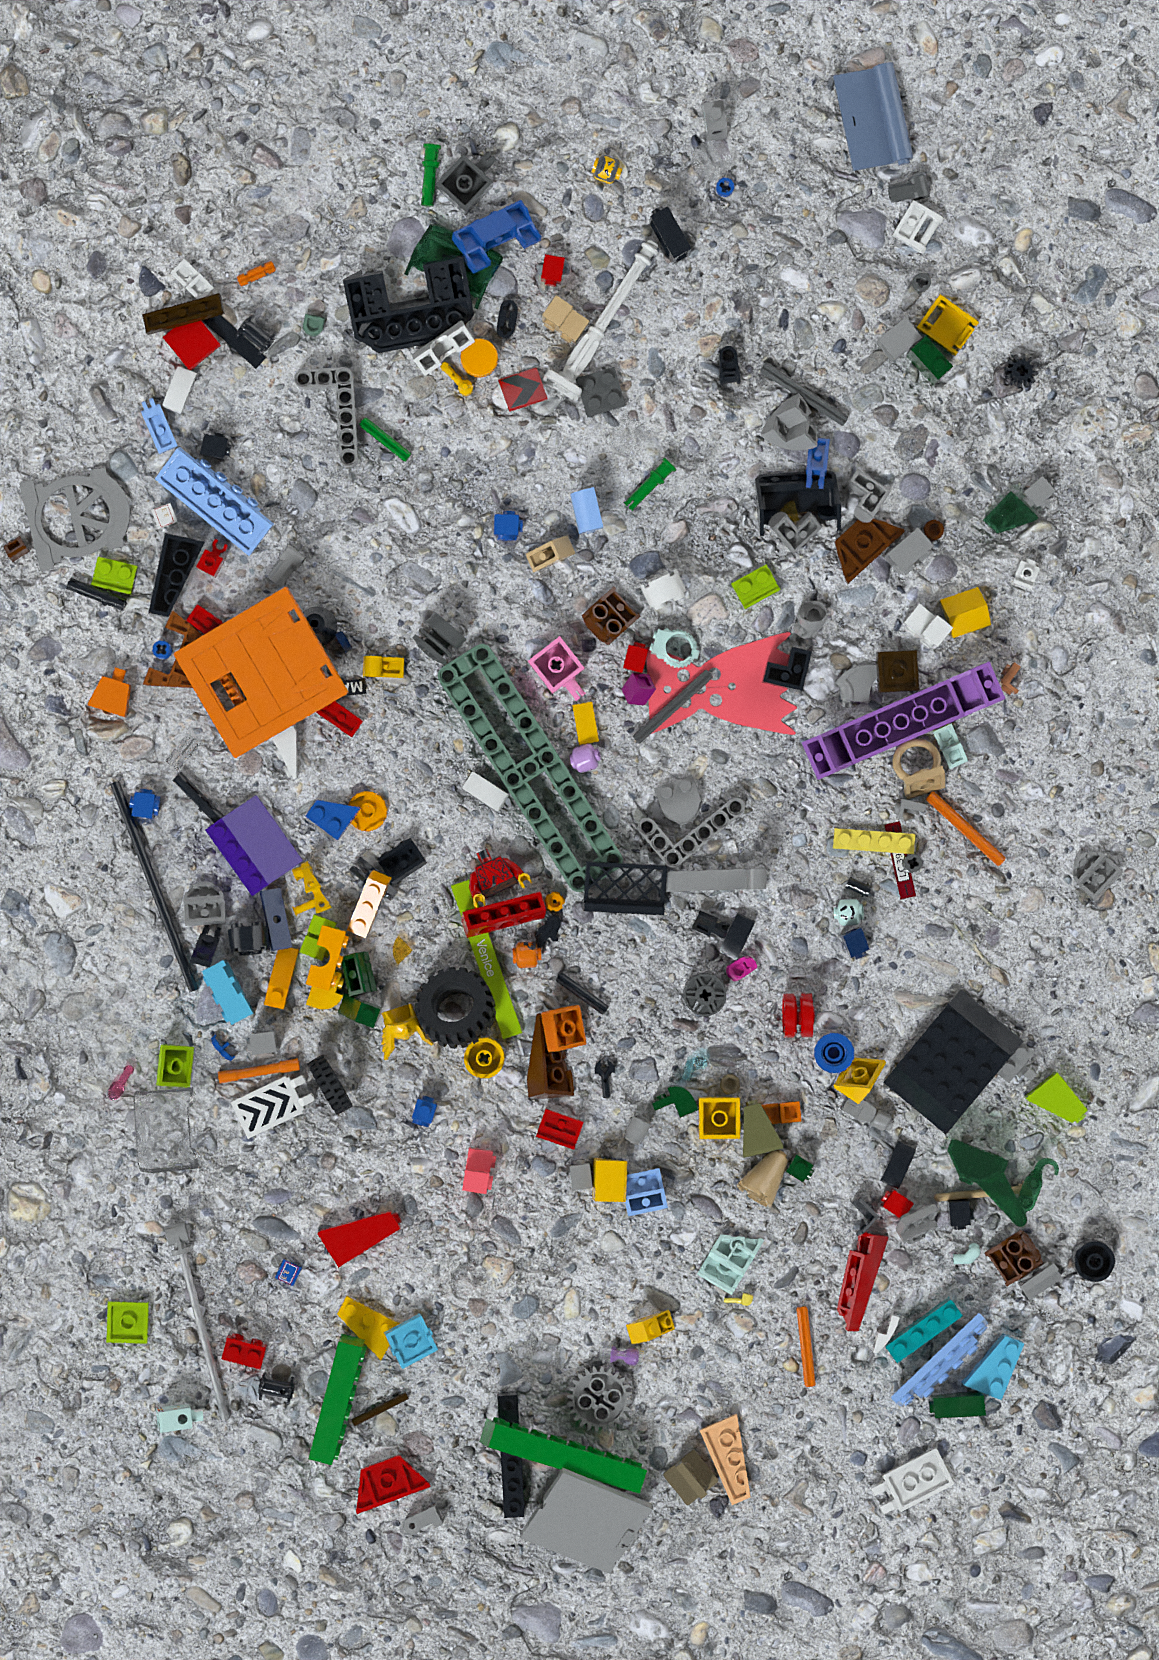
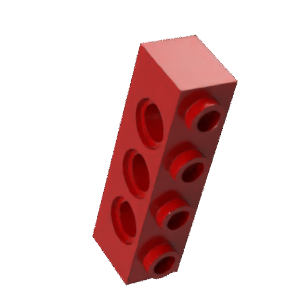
M536 892L463 911L461 922L466 938L542 919L545 917L546 907L541 892Z

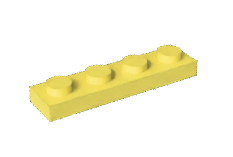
M834 828L833 849L914 854L915 834Z

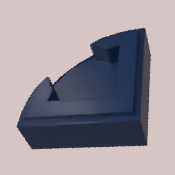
M343 631L335 634L345 652L351 651L352 646Z

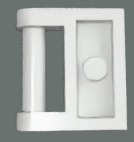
M913 200L892 236L912 247L917 252L924 254L927 243L938 225L942 224L944 218ZM926 217H928L932 221L918 243L913 239Z

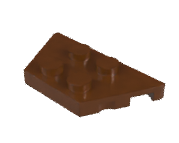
M875 518L870 522H862L858 519L834 541L845 582L849 584L900 537L905 530Z

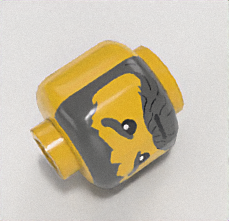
M601 155L600 158L596 157L591 173H594L596 180L612 184L615 179L619 180L623 168L619 167L620 161L618 159Z

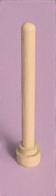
M1022 1181L1018 1186L935 1194L934 1199L939 1202L1013 1194L1032 1197L1031 1181Z

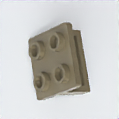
M694 1449L663 1473L664 1478L686 1505H690L697 1498H704L707 1495V1490L718 1482V1478Z

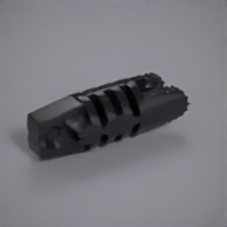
M359 857L357 863L368 872L367 874H364L355 866L349 869L350 872L364 883H366L372 870L379 872L362 857ZM391 882L384 895L390 901L398 893L391 886Z

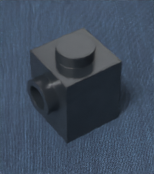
M216 432L213 435L204 434L200 454L205 457L226 461V456L230 457L232 445L229 444V439L225 438V434Z
M969 1200L947 1201L949 1226H954V1230L966 1229V1225H971V1220H974V1211L969 1206Z

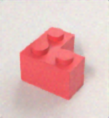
M469 1147L462 1191L486 1194L487 1189L491 1190L493 1176H489L490 1168H495L496 1156H493L492 1150Z

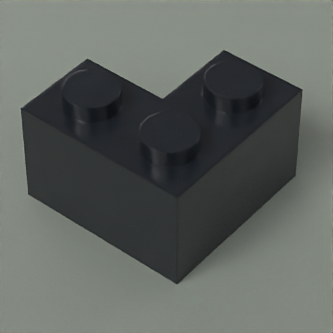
M791 647L786 666L767 662L762 683L802 692L812 651Z

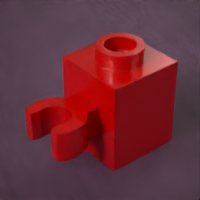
M217 539L212 543V552L205 549L196 566L197 569L214 578L217 577L225 562L220 555L228 549L227 544L222 549H217L216 545L219 541Z

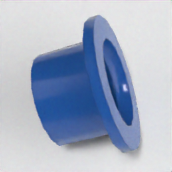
M829 1033L817 1041L814 1048V1058L822 1070L828 1073H840L851 1065L854 1059V1048L852 1042L846 1036L839 1033Z

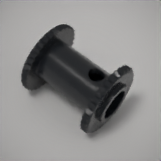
M250 315L239 327L236 338H239L241 335L246 336L260 348L258 355H262L272 345L277 333L274 332L270 336L252 322L254 315Z
M264 1372L259 1383V1400L262 1401L263 1395L287 1398V1405H289L294 1394V1377H291L290 1382L267 1379V1372Z

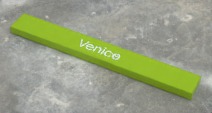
M469 880L451 886L461 917L463 911L475 909L473 898L468 888ZM485 933L470 937L469 941L481 976L488 985L495 1000V1017L502 1038L506 1039L521 1034L522 1030L489 934Z

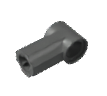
M926 176L914 177L906 182L887 186L891 203L909 199L921 200L930 197Z

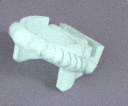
M668 628L664 630L658 629L654 632L653 638L655 640L654 643H651L649 650L658 659H664L667 665L674 666V668H684V666L690 665L694 659H698L700 651L697 650V643L689 632L687 633L679 629L671 631ZM675 637L686 639L692 649L690 656L683 661L671 658L666 652V644L670 639Z

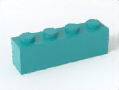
M947 1297L893 1336L885 1347L896 1363H899L963 1315L951 1298Z

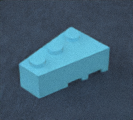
M227 959L201 971L206 985L210 986L213 991V999L223 1009L221 1013L226 1023L230 1021L231 1025L255 1013Z
M1002 1333L979 1363L974 1366L973 1370L961 1382L967 1387L1002 1400L1024 1343Z

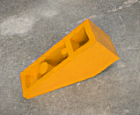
M288 948L277 951L264 1005L285 1009L299 949Z

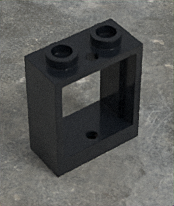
M660 206L654 209L650 216L649 224L672 265L690 256L692 248L669 207L663 208Z

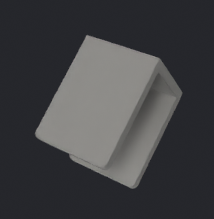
M905 317L882 335L877 341V345L889 360L894 362L922 339V336Z

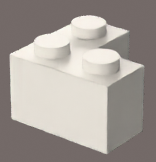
M918 604L902 623L906 626L904 630L911 636L916 634L921 638L920 643L928 649L937 648L953 629L938 615L934 616L921 604Z

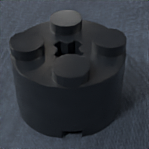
M262 921L252 922V926H243V923L231 924V929L228 930L230 955L234 956V952H239V956L262 954V949L270 952L268 926H264Z
M1087 1239L1080 1242L1073 1249L1071 1262L1075 1272L1083 1279L1091 1282H1100L1107 1279L1113 1271L1115 1256L1113 1251L1103 1242L1096 1239ZM1092 1256L1097 1258L1094 1265L1089 1262Z

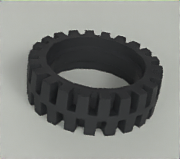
M324 1055L307 1063L313 1077L336 1115L353 1106Z

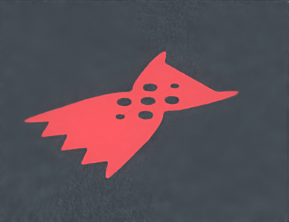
M791 633L777 634L732 648L708 660L701 667H696L691 663L687 667L684 666V668H674V666L667 665L664 659H658L656 655L651 654L649 650L646 659L647 674L650 675L656 688L649 699V720L705 670L709 671L711 668H717L721 672L718 680H710L706 684V687L710 688H706L703 694L696 693L690 698L691 705L688 708L680 707L652 733L690 717L698 709H704L709 714L734 724L795 735L796 732L781 721L783 717L797 709L796 706L780 697L788 689L762 683L767 662L783 666L787 665L789 655L780 651L777 647ZM667 653V654H668L671 658H673V659H676V660H679V661L685 660V659H682V658H680V657H677V656H674V655H672V654ZM682 669H686L690 673V678L686 682H681L677 678V673ZM729 683H735L736 688L730 690L727 687ZM665 686L671 687L670 693L664 692ZM719 694L722 697L721 705L717 707L712 706L709 701L711 695Z

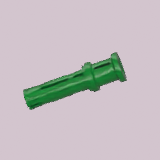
M427 143L423 144L425 154L424 161H422L424 178L421 206L434 207L436 171L440 166L438 157L441 145Z
M665 457L655 470L650 471V476L623 502L628 506L634 501L628 507L632 512L658 484H664L666 477L671 472L677 470Z

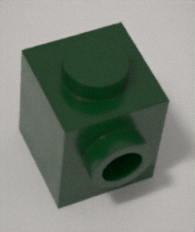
M795 1153L785 1171L799 1181L804 1182L805 1179L809 1180L813 1175L814 1170L812 1168L814 1165Z

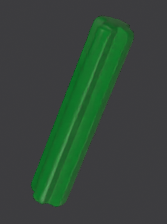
M365 417L359 425L362 429L401 460L406 462L410 458L411 453L368 418Z

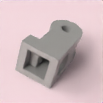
M436 1503L407 1516L403 1528L406 1533L414 1535L423 1527L433 1523L435 1528L443 1525L444 1521Z

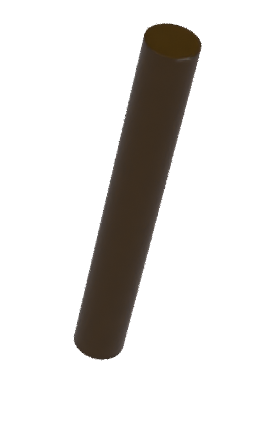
M404 1392L351 1419L354 1426H357L408 1400L409 1397Z

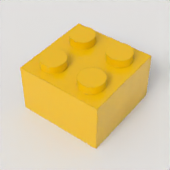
M698 1097V1138L740 1139V1098Z

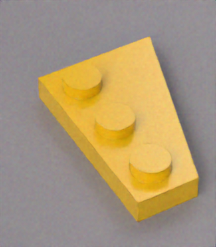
M346 1296L337 1315L360 1339H364L367 1347L382 1360L389 1347L384 1332L400 1323Z

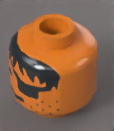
M533 941L518 942L516 947H513V964H517L518 968H535L538 960H542L541 948H537L536 943Z

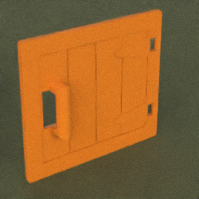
M288 587L282 588L174 652L176 660L234 758L243 755L348 694L345 684ZM293 609L300 619L296 623L289 613ZM327 665L332 676L327 678L321 667ZM229 672L233 674L234 678L236 679L238 685L240 686L247 700L244 699L243 695L241 694L239 688L237 687ZM220 680L234 704L231 710H225L211 686L212 682Z

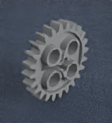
M594 1365L592 1372L585 1368V1375L578 1372L579 1380L572 1379L575 1386L568 1387L573 1393L567 1394V1398L572 1399V1401L567 1402V1406H573L569 1413H576L574 1421L581 1419V1427L587 1423V1430L595 1426L596 1432H598L599 1427H602L604 1432H606L608 1425L614 1429V1422L621 1425L619 1418H627L624 1411L631 1410L626 1404L632 1403V1400L627 1398V1396L632 1395V1391H626L630 1385L629 1383L623 1384L624 1376L618 1378V1370L612 1374L611 1367L604 1371V1367L601 1365L600 1370L597 1371ZM598 1379L602 1381L603 1385L600 1389H594L591 1383ZM587 1387L597 1396L602 1394L603 1400L613 1405L615 1409H610L602 1401L597 1403L596 1397L586 1392L584 1388ZM610 1392H618L619 1398L616 1401H611L608 1398ZM583 1396H587L591 1399V1403L583 1406L579 1402ZM599 1408H605L608 1411L605 1417L600 1418L597 1416L596 1412Z

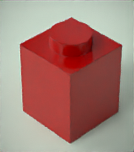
M545 254L541 281L545 282L544 285L556 287L557 284L561 285L565 263L564 257Z
M634 642L633 645H628L623 665L624 669L643 673L649 651L645 649V644Z
M893 1188L891 1191L887 1190L881 1198V1201H883L881 1206L899 1218L908 1213L914 1205L912 1201Z

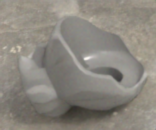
M812 601L801 604L797 613L798 621L793 626L795 633L799 637L810 640L816 638L818 630L821 629L828 618V611L823 603Z

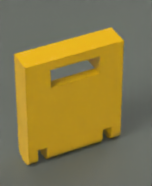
M940 294L916 329L956 356L958 351L952 347L955 346L961 349L975 330L968 324L971 323L977 327L979 322ZM937 306L943 312L932 325L926 320Z

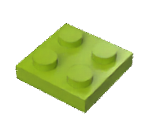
M108 1301L106 1343L147 1344L149 1302Z

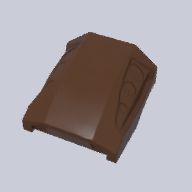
M614 586L581 615L587 628L599 641L610 645L641 617L615 591L616 588Z
M1021 1229L984 1253L985 1256L991 1259L1004 1278L1006 1286L1023 1278L1043 1263L1039 1250L1028 1234Z

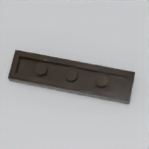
M220 293L145 313L142 316L146 334L151 335L223 315L225 311Z

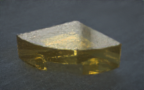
M791 500L782 507L780 512L786 513L793 522L799 521L795 503Z
M400 936L397 937L393 945V956L397 964L402 962L413 951Z

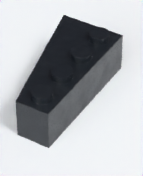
M168 533L164 534L148 614L164 618L169 617L205 543L204 541Z

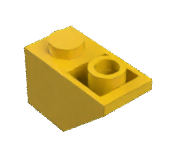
M669 1310L640 1318L626 1325L632 1344L653 1340L675 1329Z

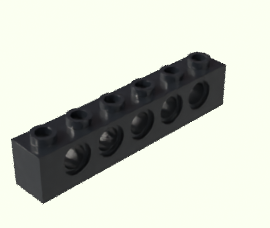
M518 1391L498 1392V1418L506 1420V1422L510 1423V1426H512V1423L519 1424ZM500 1451L504 1518L525 1517L522 1458Z

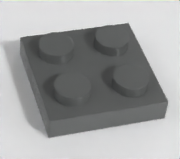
M615 367L576 379L577 386L582 389L581 399L587 418L626 407Z

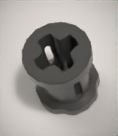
M911 854L902 860L904 871L913 873L920 870L922 867L920 856ZM914 859V863L917 865L910 868V864L907 862Z

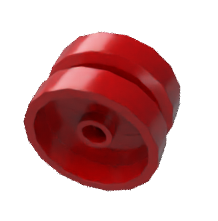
M793 993L783 994V1037L794 1038L797 1033V1025H799V1033L802 1038L813 1037L815 1012L812 993H801L798 1006L796 1004V996Z

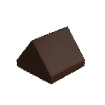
M21 536L3 546L8 558L12 562L30 552Z

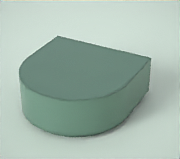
M305 313L303 322L305 333L312 337L320 335L324 328L325 318Z

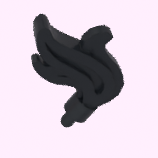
M546 909L545 913L547 923L539 927L536 932V936H539L538 946L542 948L543 943L548 938L554 942L559 940L556 935L561 926V919L549 909Z

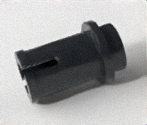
M850 876L845 888L861 894V897H868L872 886L868 882L866 884Z

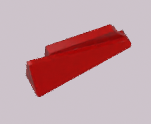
M865 1232L858 1236L857 1251L849 1250L837 1306L839 1315L844 1317L846 1322L845 1329L847 1331L857 1332L860 1329L888 1242V1236Z

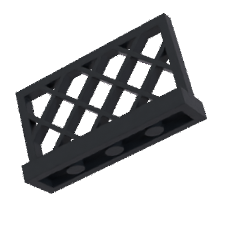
M586 861L581 908L586 912L664 915L667 865ZM590 866L600 867L603 871L595 880L590 875ZM614 867L620 868L623 872L615 881L608 874ZM633 869H640L643 875L634 882L628 873ZM653 870H662L661 878L654 883L648 875ZM607 875L613 883L603 890L597 882ZM627 876L633 884L623 891L617 883ZM647 877L653 885L643 892L637 884ZM593 885H596L602 891L597 897H588V891ZM616 885L622 893L617 898H610L607 892ZM636 886L642 895L637 899H630L627 893ZM655 887L660 892L659 901L650 900L647 896Z

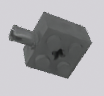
M487 151L477 164H473L463 154L436 183V188L466 216L493 187V181L486 176L485 172L497 159L494 156L491 157V153ZM461 182H463L464 184L468 182V188L464 187L462 189Z

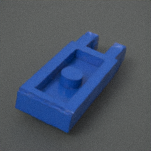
M818 438L817 447L808 449L806 467L807 488H811L812 475H820L818 486L819 489L824 488L830 439Z

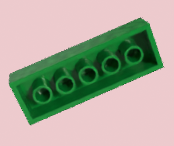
M345 1334L340 1336L309 1460L332 1465L334 1460H338L342 1444L338 1442L339 1440L343 1441L347 1424H344V1420L348 1421L352 1405L348 1403L349 1401L353 1402L357 1389L354 1381L358 1382L362 1369L359 1362H363L367 1346H364V1339Z

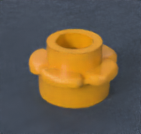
M551 892V894L545 897L546 907L550 911H559L562 909L565 899L559 892Z

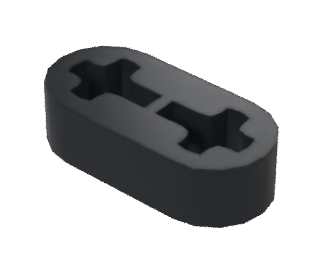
M512 300L503 301L500 306L497 334L502 339L511 338L515 332L518 306ZM508 304H511L512 309H515L514 312L510 313V318H506V311L503 310ZM505 321H509L508 328L512 329L511 332H507V335H504L503 331L500 330V327H504Z

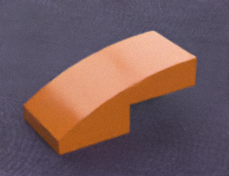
M800 1101L761 1104L772 1124L802 1121Z

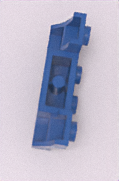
M521 200L499 211H493L482 219L474 220L471 224L453 232L452 235L453 242L462 252L464 262L473 274L490 266L491 260L485 253L486 251L513 238H516L525 249L540 242L542 238L530 217L527 207Z

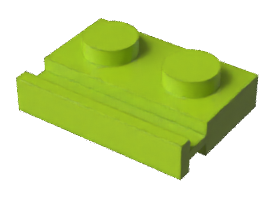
M97 557L91 585L131 595L138 566Z
M767 564L731 583L744 609L781 590Z

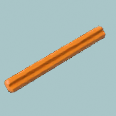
M933 791L927 796L926 801L992 862L1000 866L1005 861V856L938 794Z

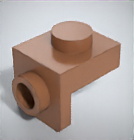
M1015 662L1011 665L1007 664L1000 673L1003 677L1000 679L999 684L1002 691L1008 695H1011V693L1015 695L1019 691L1009 684L1021 668Z

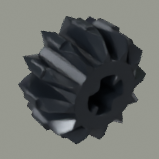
M1025 354L1021 355V359L1014 355V361L1010 359L1007 361L1010 367L1004 368L1005 372L1010 373L1005 376V379L1012 378V381L1009 383L1010 386L1017 382V389L1021 388L1022 383L1025 388H1028L1029 382L1034 383L1036 381L1033 376L1039 374L1038 371L1033 370L1038 367L1037 363L1031 365L1030 363L1033 358L1030 357L1026 361ZM1020 367H1023V371L1026 372L1022 376L1017 371Z

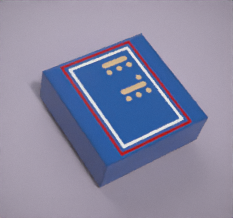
M283 1259L275 1278L294 1286L302 1267Z

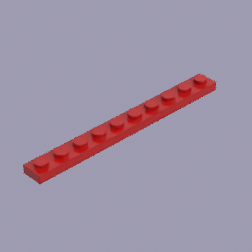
M198 604L186 619L187 622L204 634L224 623ZM336 701L316 712L351 738L364 722Z

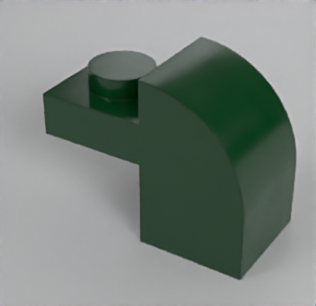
M678 1085L668 1086L669 1095L666 1096L665 1093L655 1096V1101L651 1102L655 1111L674 1103L680 1118L699 1110L692 1094L686 1088Z

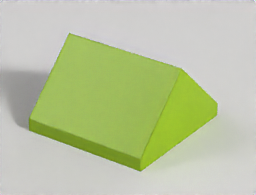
M164 1043L160 1045L156 1086L190 1087L194 1047Z

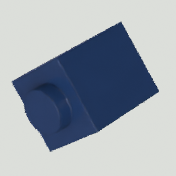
M861 927L840 935L850 958L855 957L857 960L867 955L866 951L870 950Z

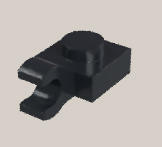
M700 910L691 929L707 936L714 933L718 937L725 939L730 924L727 922L717 923V917Z

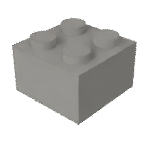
M917 528L886 554L884 558L898 575L903 572L907 575L917 566L915 562L918 559L922 562L933 553L930 549L934 545Z

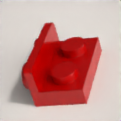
M232 1333V1336L228 1335L221 1359L261 1370L267 1345L263 1344L264 1341L252 1338L251 1341L243 1339V1335Z

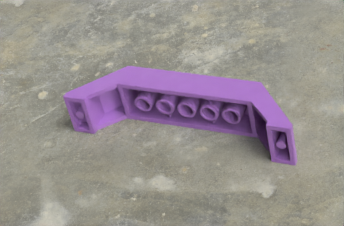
M989 661L801 743L815 776L819 780L1006 698Z

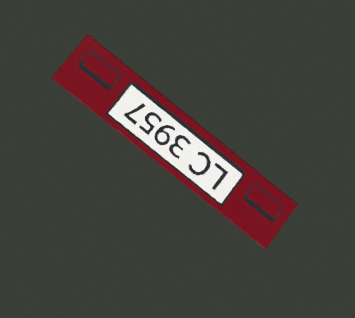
M900 821L884 824L886 832L902 833ZM890 853L900 900L915 897L916 893L912 874L904 871L902 867V860L907 857V854Z

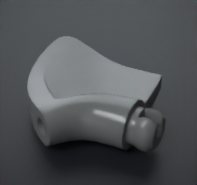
M861 665L851 668L835 681V684L841 690L840 700H842V707L851 708L852 702H869L870 689L877 678L876 665Z

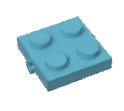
M420 1313L384 1332L391 1347L389 1349L392 1355L396 1357L402 1369L438 1350L432 1338L433 1333L429 1327L427 1328Z

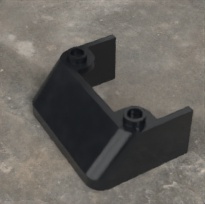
M827 470L823 489H819L818 486L820 475H812L811 488L806 487V471L757 476L755 478V492L760 536H764V525H769L772 516L779 512L800 513L817 511L818 516L825 521L835 519L837 531H841V500L836 474L833 471Z

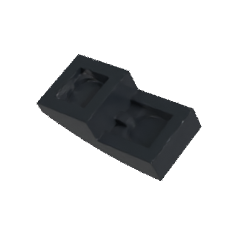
M737 913L718 952L737 960L755 921Z
M898 1141L890 1160L886 1164L880 1181L899 1189L916 1149Z

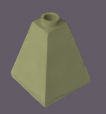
M757 1100L745 1102L743 1157L746 1158L783 1149V1142L761 1103H758Z

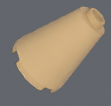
M781 1150L769 1152L737 1183L739 1190L742 1192L746 1190L749 1198L765 1207L768 1205L771 1208L788 1164L787 1155Z

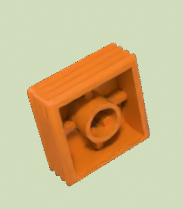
M580 1005L562 1007L541 1013L548 1052L566 1050L587 1044Z

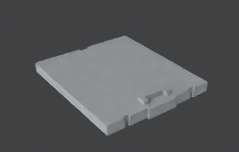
M562 1468L543 1497V1504L539 1503L520 1532V1538L610 1574L616 1565V1561H619L624 1552L628 1551L638 1536L639 1530L644 1524V1519H647L653 1510V1504Z

